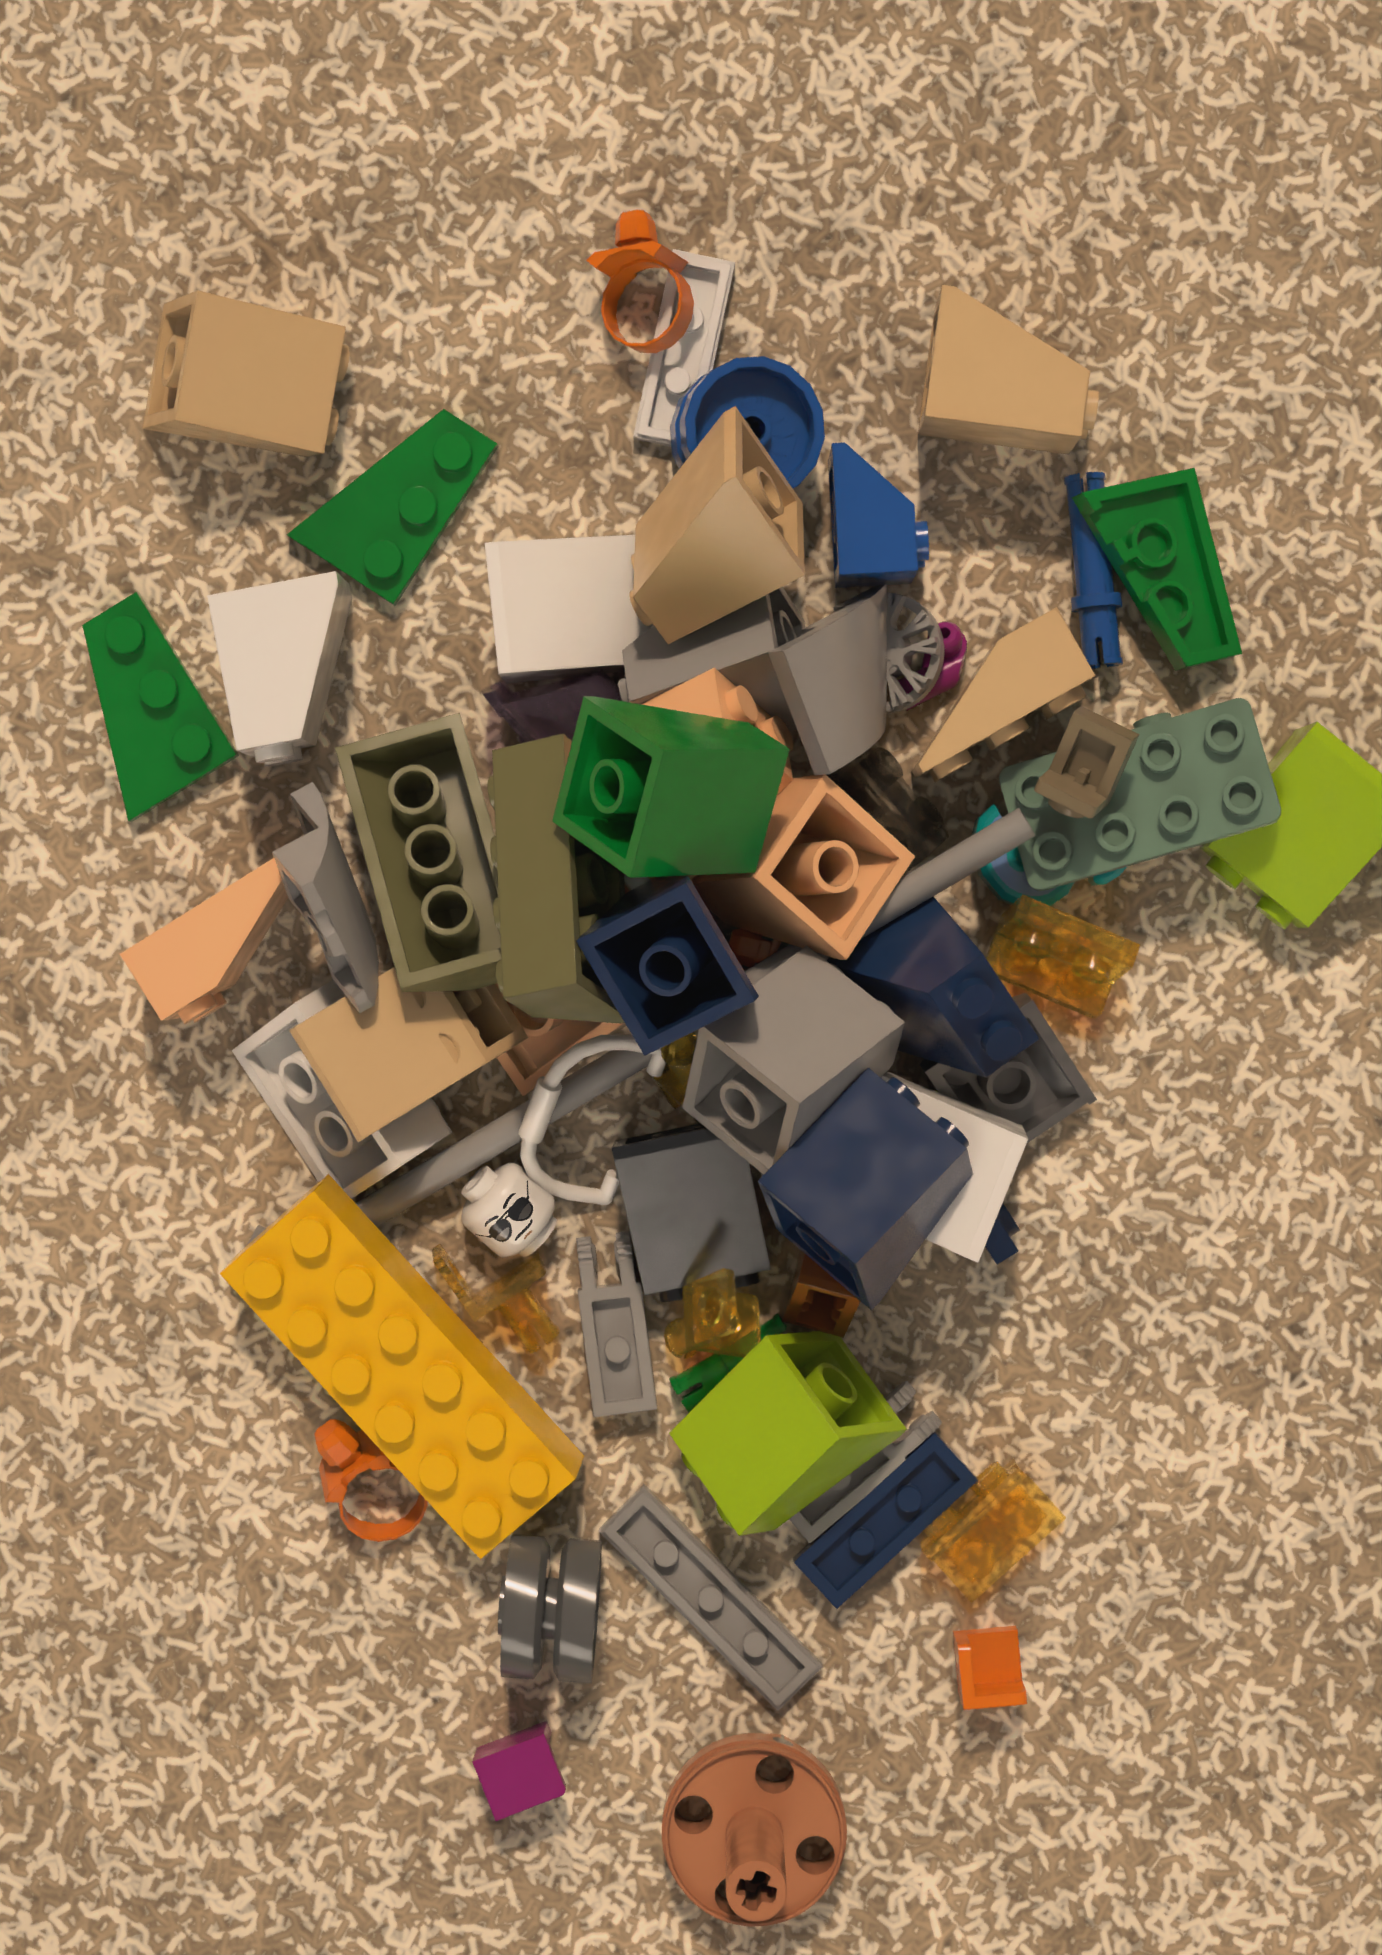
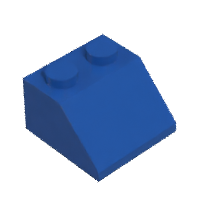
M845 442L832 443L828 459L835 588L876 586L881 584H911L918 568H925V560H929L927 521L915 522V505Z

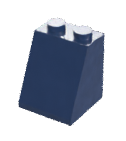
M688 875L655 877L627 892L576 940L644 1056L754 1002L759 997Z
M934 896L861 939L847 960H839L832 957L826 960L839 967L845 976L877 1001H881L889 1006L894 1014L905 1022L897 1051L987 1078L1039 1040V1037L983 953Z
M867 1068L758 1180L776 1229L872 1311L888 1292L973 1175L967 1150L969 1142L954 1124L943 1117L934 1122L918 1109L920 1106L918 1098L905 1084L894 1077L885 1082L870 1068Z

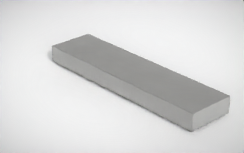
M645 1484L599 1528V1532L777 1711L823 1667V1663Z

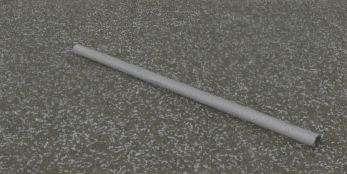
M1020 808L1015 809L901 877L861 939L1036 836ZM789 944L745 970V973L752 985H754L803 948ZM817 953L825 960L831 958L829 956ZM699 1029L670 1043L671 1052L696 1038ZM613 1050L561 1080L562 1090L549 1125L646 1068L652 1054L644 1056L640 1052ZM530 1099L356 1202L357 1206L378 1227L522 1141L518 1131Z

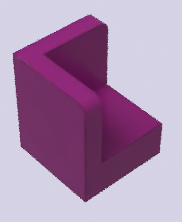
M547 1720L476 1748L472 1763L495 1821L564 1795L566 1784L549 1743L551 1729Z

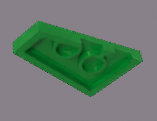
M443 409L290 531L287 536L396 606L499 446L484 434Z
M1195 468L1085 491L1072 497L1175 671L1242 654Z
M138 592L133 593L82 625L128 821L133 822L239 756Z

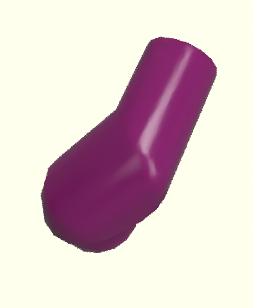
M948 621L938 623L944 641V662L941 673L931 691L920 702L906 709V711L954 688L958 684L967 653V641L965 635L956 624ZM924 654L921 669L915 671L916 673L925 676L931 659L930 654ZM906 677L898 680L906 694L914 690Z

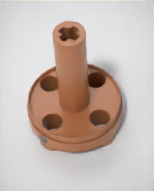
M745 1733L715 1741L701 1749L684 1764L667 1791L662 1817V1844L666 1862L675 1881L687 1897L703 1911L717 1919L741 1926H768L792 1919L805 1912L824 1895L842 1864L847 1841V1823L844 1804L837 1784L826 1767L812 1753L784 1735ZM772 1755L781 1756L790 1762L792 1769L785 1778L778 1781H770L763 1778L756 1770L761 1760ZM699 1796L705 1799L712 1809L705 1818L691 1821L683 1818L678 1813L676 1806L685 1797ZM818 1836L826 1839L832 1845V1849L823 1859L812 1861L803 1858L798 1853L797 1848L800 1843L806 1838ZM724 1879H726V1898L722 1897L716 1889Z

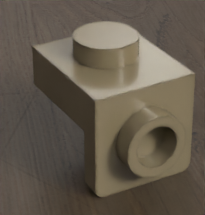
M1080 706L1073 712L1050 768L1039 777L1034 791L1048 798V804L1061 814L1073 818H1082L1084 816L1094 818L1110 803L1140 734Z

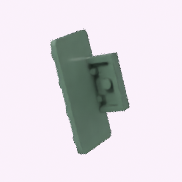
M1235 698L1175 717H1171L1170 713H1159L1136 721L1133 724L1134 729L1131 730L1140 735L1110 803L1094 818H1087L1085 816L1073 818L1061 814L1048 804V798L1034 791L1039 777L1049 770L1056 752L1005 767L999 775V782L1008 814L1020 808L1036 835L1018 846L1029 885L1036 891L1049 890L1276 823L1281 816V806L1249 702L1242 698Z

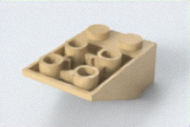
M1057 607L1002 637L988 651L913 767L912 773L916 779L929 772L934 782H937L973 761L968 749L985 740L990 751L1030 729L1025 720V717L1041 709L1047 720L1087 696L1082 685L1092 679L1095 674Z
M395 967L378 976V989L373 1007L359 1013L345 996L289 1030L358 1142L528 1038L509 1005L503 999L496 984L470 991L402 992Z

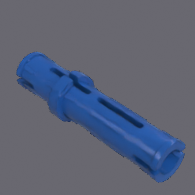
M1086 472L1088 491L1105 487V473ZM1080 473L1064 477V485H1066L1077 592V596L1071 598L1072 612L1079 613L1082 653L1091 669L1101 668L1099 642L1102 641L1104 664L1107 665V668L1123 664V657H1121L1116 609L1122 607L1121 593L1114 592L1113 567L1072 497L1084 492L1083 478L1080 477Z

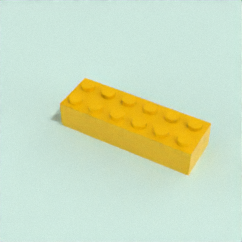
M329 1174L242 1249L221 1271L220 1275L480 1560L576 1479L584 1458L583 1453Z

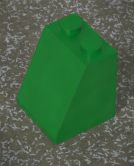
M584 696L552 822L630 878L755 873L790 749L748 722L594 696Z

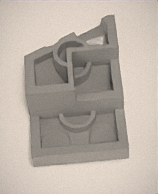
M886 584L876 585L833 607L834 613L802 629L803 635L768 652L815 775L831 774L847 765L871 748L885 732L888 605Z
M311 782L290 793L304 835L276 849L272 853L289 900L318 935L334 982L358 1012L362 1013L373 1007L376 1000L379 969L376 939L368 913L323 797L315 784Z

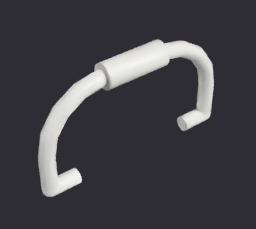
M600 1035L577 1043L554 1061L546 1076L539 1077L518 1131L519 1136L522 1138L520 1158L528 1178L553 1196L570 1201L608 1205L614 1198L619 1185L616 1170L610 1169L606 1172L600 1189L570 1185L552 1179L541 1169L536 1156L537 1144L543 1141L562 1090L560 1082L566 1072L583 1058L602 1051L627 1050L642 1053L632 1035ZM671 1044L650 1053L652 1057L646 1069L649 1075L661 1077L671 1052Z

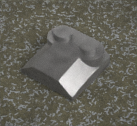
M1023 993L1012 998L1039 1037V1040L986 1078L927 1059H923L919 1065L937 1092L1022 1125L1028 1137V1143L1086 1103L1092 1104L1097 1098L1034 1001L1027 993Z

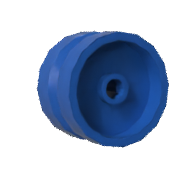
M765 356L735 358L695 380L678 400L670 424L672 456L678 468H681L725 411L736 406L744 419L751 424L750 428L791 487L799 486L816 466L825 439L823 409L811 384L791 366Z

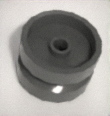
M512 1534L506 1575H502L499 1597L498 1635H501V1677L534 1679L542 1668L545 1639L554 1640L553 1671L558 1680L563 1682L592 1683L598 1624L602 1540L570 1538L562 1548L559 1578L550 1577V1545L544 1536Z

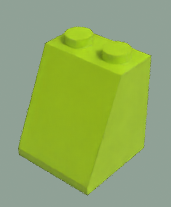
M1319 722L1296 729L1268 763L1281 806L1279 820L1274 824L1206 843L1200 847L1201 850L1211 857L1205 865L1211 873L1233 889H1236L1241 882L1261 897L1255 907L1270 921L1284 930L1291 922L1298 928H1309L1382 848V773Z
M820 1331L766 1335L669 1434L681 1450V1457L685 1466L690 1472L701 1479L716 1501V1508L722 1520L735 1529L739 1536L777 1529L899 1438L907 1429L842 1338Z

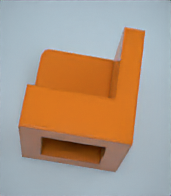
M1016 1626L953 1631L958 1694L963 1710L1027 1704L1026 1689L1022 1681L1018 1629Z

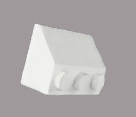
M334 980L292 1004L235 1047L232 1052L317 1181H321L329 1174L352 1199L451 1134L452 1131L440 1114L438 1106L430 1098L360 1142L357 1141L289 1031L346 996Z

